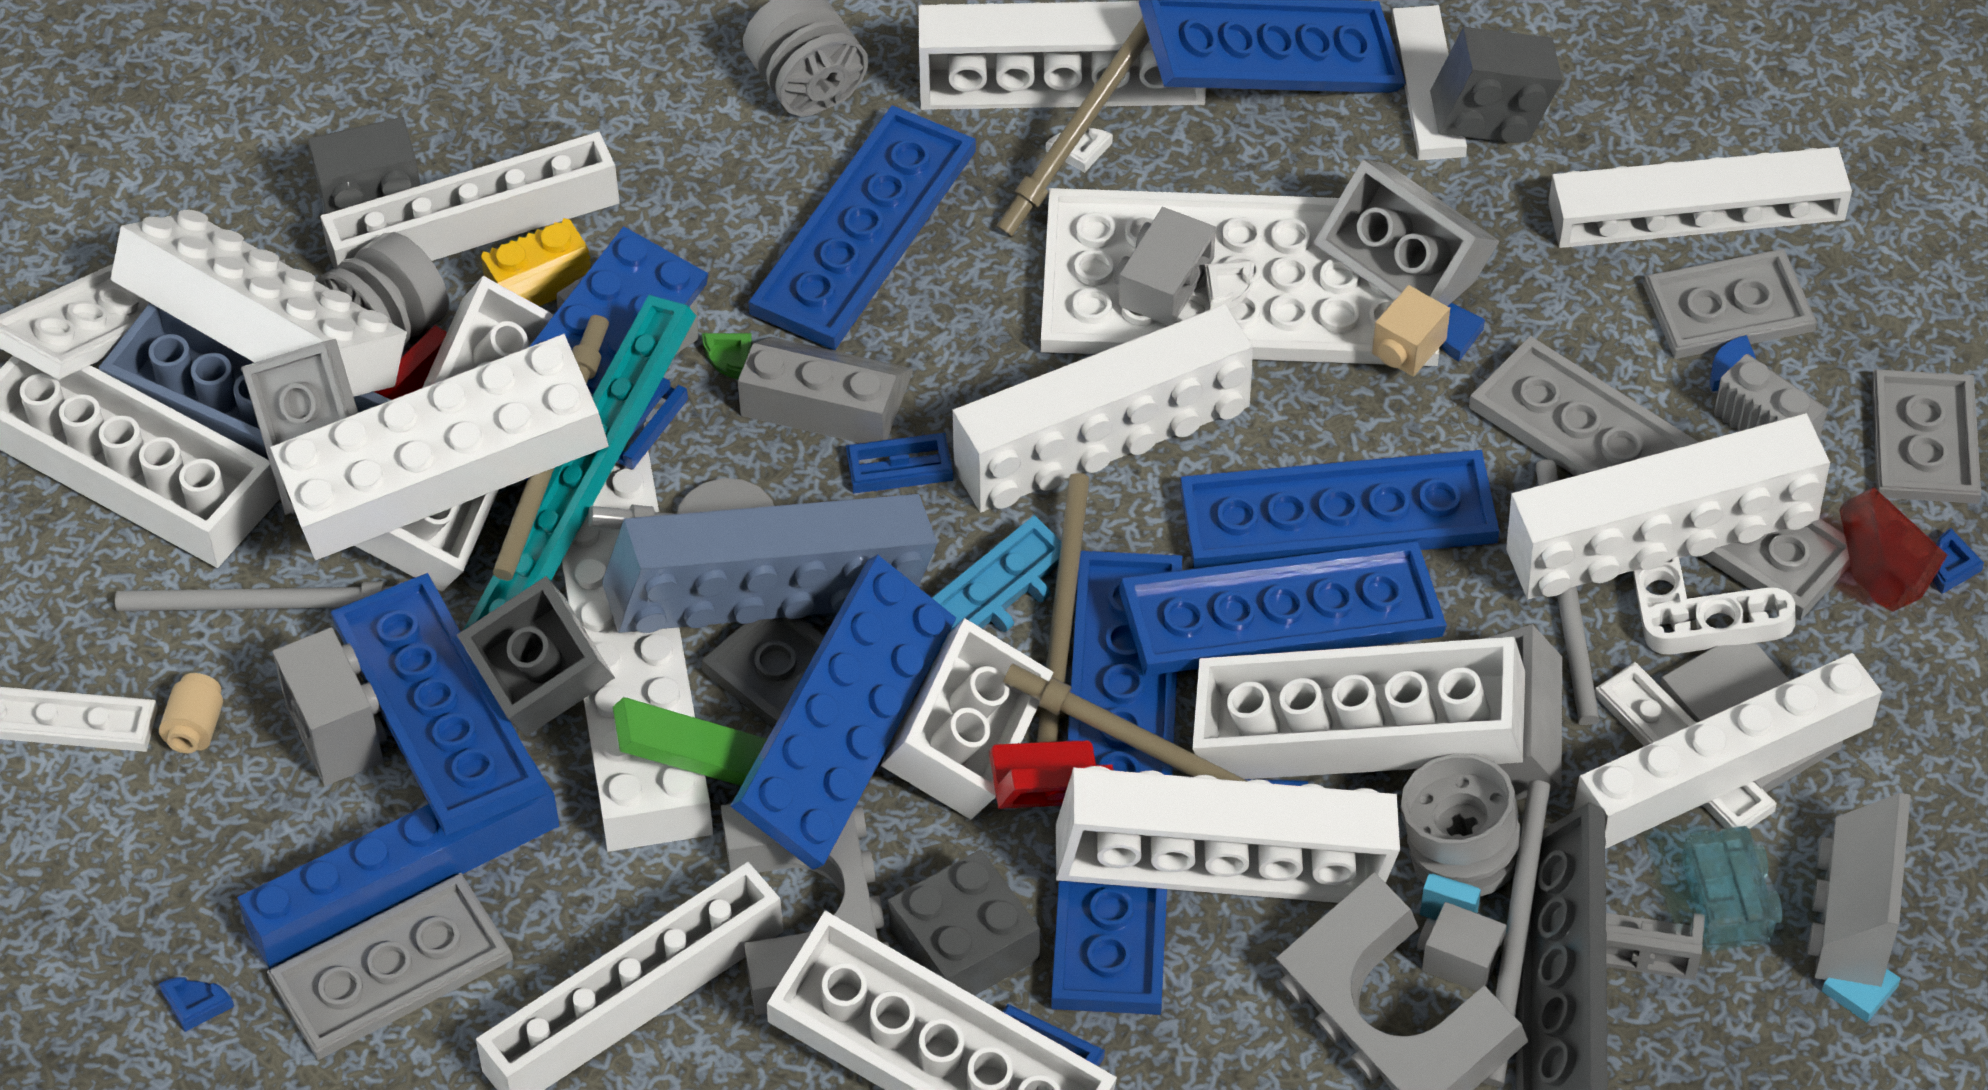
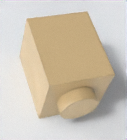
M1408 285L1375 322L1372 354L1379 357L1386 365L1398 368L1414 377L1446 341L1450 307Z

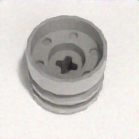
M771 0L761 7L750 20L743 36L744 52L767 81L768 86L789 113L800 117L814 115L845 101L862 83L868 68V55L846 24H844V21L828 0Z
M396 232L383 233L361 248L354 258L345 259L336 269H330L317 281L331 290L347 293L352 297V302L367 310L377 311L386 315L389 318L388 322L407 332L404 346L410 340V337L420 336L440 322L448 313L449 297L445 283L435 264L412 240Z
M1454 753L1432 759L1414 771L1403 787L1401 810L1407 832L1410 859L1416 877L1425 885L1428 874H1436L1481 889L1480 896L1491 894L1508 883L1515 874L1521 836L1520 824L1517 819L1516 796L1509 775L1494 761L1476 754Z

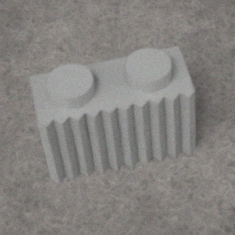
M1746 354L1721 377L1714 415L1715 417H1722L1723 423H1730V428H1738L1739 432L1807 413L1821 441L1820 437L1823 434L1821 432L1824 429L1823 425L1826 422V413L1829 409L1772 371L1765 364Z

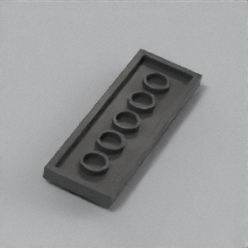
M1589 802L1543 830L1516 1005V1019L1522 1024L1528 1042L1516 1052V1090H1608L1605 810Z

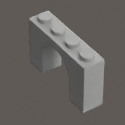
M731 804L721 805L723 832L730 873L746 862H749L758 873L786 868L812 870L730 806ZM857 805L825 864L812 871L831 880L843 896L842 903L834 916L878 940L876 929L884 928L883 911L880 896L869 897L867 883L875 882V871L871 850L861 851L858 838L867 837L863 807L862 805ZM812 931L744 943L747 973L755 1015L767 1014V1002ZM882 942L883 944L889 947L888 942Z
M1374 872L1276 957L1285 975L1279 982L1297 1004L1301 1006L1308 1000L1320 1012L1315 1021L1335 1044L1344 1038L1356 1051L1350 1057L1351 1060L1372 1083L1380 1076L1392 1090H1474L1528 1042L1522 1024L1485 985L1439 1025L1418 1035L1394 1036L1383 1033L1369 1025L1360 1015V993L1368 974L1380 961L1419 928L1411 909Z

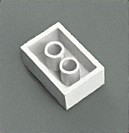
M964 618L947 635L914 696L881 766L971 820L996 798L989 750L995 744L1021 743L1040 703V700L1003 682L1009 667L1013 663L1047 681H1050L1054 672Z

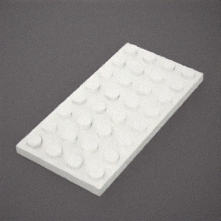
M1049 188L1041 352L1098 354L1169 326L1120 307L1119 285L1114 282L1115 273L1124 256L1131 257L1135 251L1137 237L1142 226L1146 222L1152 223L1162 206L1216 226L1215 252L1211 264L1254 261L1253 284L1249 293L1239 304L1229 309L1254 346L1253 360L1385 364L1379 357L1372 354L1375 322L1395 300L1313 243L1339 198ZM1204 275L1175 323L1210 310ZM1439 349L1424 366H1438Z

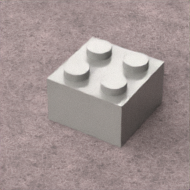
M331 627L273 650L286 708L324 786L384 763L380 743L387 741V736L377 713L381 712L380 705L371 684L368 682L362 685L357 675L361 672V668L351 644L347 643L341 646Z

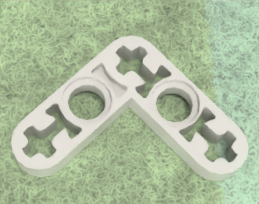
M1679 557L1672 558V560L1655 569L1645 570L1641 568L1632 571L1645 641L1653 651L1660 654H1679L1708 650L1715 646L1773 641L1786 637L1795 627V601L1792 595L1780 588H1761L1687 599ZM1657 580L1668 581L1674 586L1669 593L1663 595H1655L1646 590L1647 585ZM1775 609L1779 617L1769 618L1765 611ZM1743 612H1749V623H1743ZM1717 613L1729 615L1734 619L1730 626L1722 629L1710 627L1705 621L1711 615ZM1696 619L1697 630H1691V621L1689 620ZM1671 624L1674 632L1664 633L1661 625Z

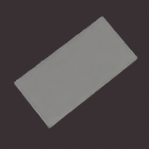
M459 873L268 970L267 974L316 1059L320 1060L513 960L510 948L462 873Z

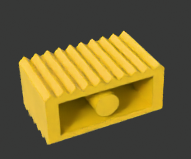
M563 218L562 223L554 222L553 225H546L544 230L537 229L535 234L528 233L526 238L519 236L517 241L510 240L509 243L501 244L498 249L492 247L490 253L483 251L481 255L485 277L538 306L556 300L559 291L586 275L591 268L590 256L588 254L589 249L571 220Z

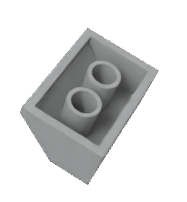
M1363 159L1313 243L1393 300H1396L1405 288L1410 285L1448 306L1476 281L1498 245L1499 240L1389 164Z
M768 337L753 343L738 379L740 414L752 419L857 443L887 440L912 376L913 368L776 337Z
M1533 624L1484 638L1515 637L1525 669L1523 762L1498 764L1509 775L1516 800L1527 798L1530 781H1544L1550 785V791L1560 789L1562 781V656Z
M1898 793L1836 817L1831 838L1821 837L1816 869L1826 870L1825 880H1816L1812 902V911L1821 913L1820 923L1812 922L1807 955L1817 956L1815 978L1823 980L1834 978L1882 987L1900 920L1910 794Z

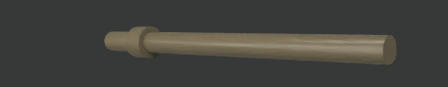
M1143 17L1031 177L1025 176L1014 191L1017 197L996 225L1000 231L1012 237L1033 207L1038 209L1048 195L1047 186L1150 39Z
M599 315L590 316L580 345H576L572 349L586 384L588 379H592L596 375L602 359L599 350L609 326V321ZM554 468L529 477L493 569V574L501 580L509 581L514 576Z
M1074 473L1069 476L1046 668L1054 672L1051 679L1055 678L1065 683L1090 480L1087 475L1082 473ZM1038 705L1035 715L1039 718L1036 743L1058 742L1060 721L1066 718V713L1061 711L1059 715H1056Z
M1013 663L1005 675L1004 683L1040 700V707L1056 715H1059L1062 711L1191 777L1210 775L1221 780L1247 782V780L1071 693V686L1055 678H1052L1049 682Z

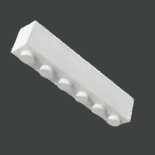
M599 131L324 214L320 217L328 255L334 269H336L342 261L354 258L361 248L383 233L396 232L408 237L433 261L551 225L554 222L562 221L563 218H574L619 204L620 202L616 167Z
M1839 147L1809 148L1800 151L1760 153L1757 155L1727 158L1715 157L1706 160L1665 162L1662 164L1633 167L1620 166L1612 169L1552 174L1548 205L1559 248L1842 221L1846 218L1852 190Z
M1853 653L1848 654L1580 775L1573 811L1588 802L1605 810V849L1871 728L1882 691Z
M746 862L477 1037L476 1043L482 1072L497 1090H545L745 958L744 943L772 939L783 933L780 897L753 866Z

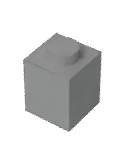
M1445 902L1437 920L1428 918L1421 931L1417 949L1424 951L1422 971L1476 992L1483 985L1487 987L1503 951L1507 925Z

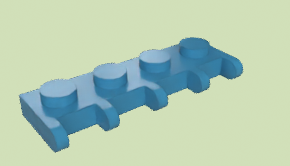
M1035 515L932 597L956 617L949 633L964 618L980 628L992 622L1000 631L1007 632L1014 626V621L1005 609L1026 592L1038 602H1043L1050 596V590L1042 579L1058 567L1061 540Z

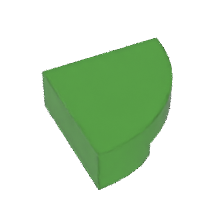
M702 333L703 349L709 363L720 373L734 379H739L752 347V333Z

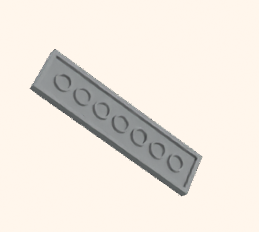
M1532 336L1470 396L1469 408L1547 459L1553 460L1558 466L1574 476L1699 443ZM1819 518V520L1813 521L1801 529L1791 530L1787 528L1765 534L1760 539L1750 543L1736 542L1717 547L1712 552L1700 557L1751 590L1780 588L1787 591L1795 601L1796 619L1801 621L1856 561L1862 545Z

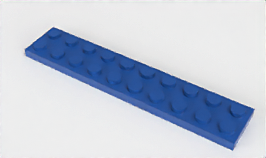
M1081 551L1077 584L1071 693L1174 744L1177 672L1144 676L1119 587L1122 578L1182 571V555ZM1069 715L1068 741H1090L1093 745L1096 765L1113 764L1114 771L1140 773L1151 770L1161 772L1164 775H1172L1173 767ZM1059 881L1051 1009L1161 1015L1167 889Z

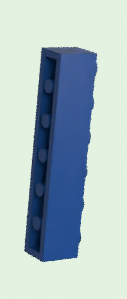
M534 763L543 779L546 795L445 836L428 804L237 897L246 929L268 968L271 969L459 873L464 874L559 827L554 792L536 764Z

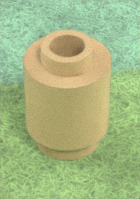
M189 673L184 675L180 682L173 686L159 727L161 738L170 748L180 753H193L196 750L202 751L210 745L223 706L220 684L210 676L200 673Z

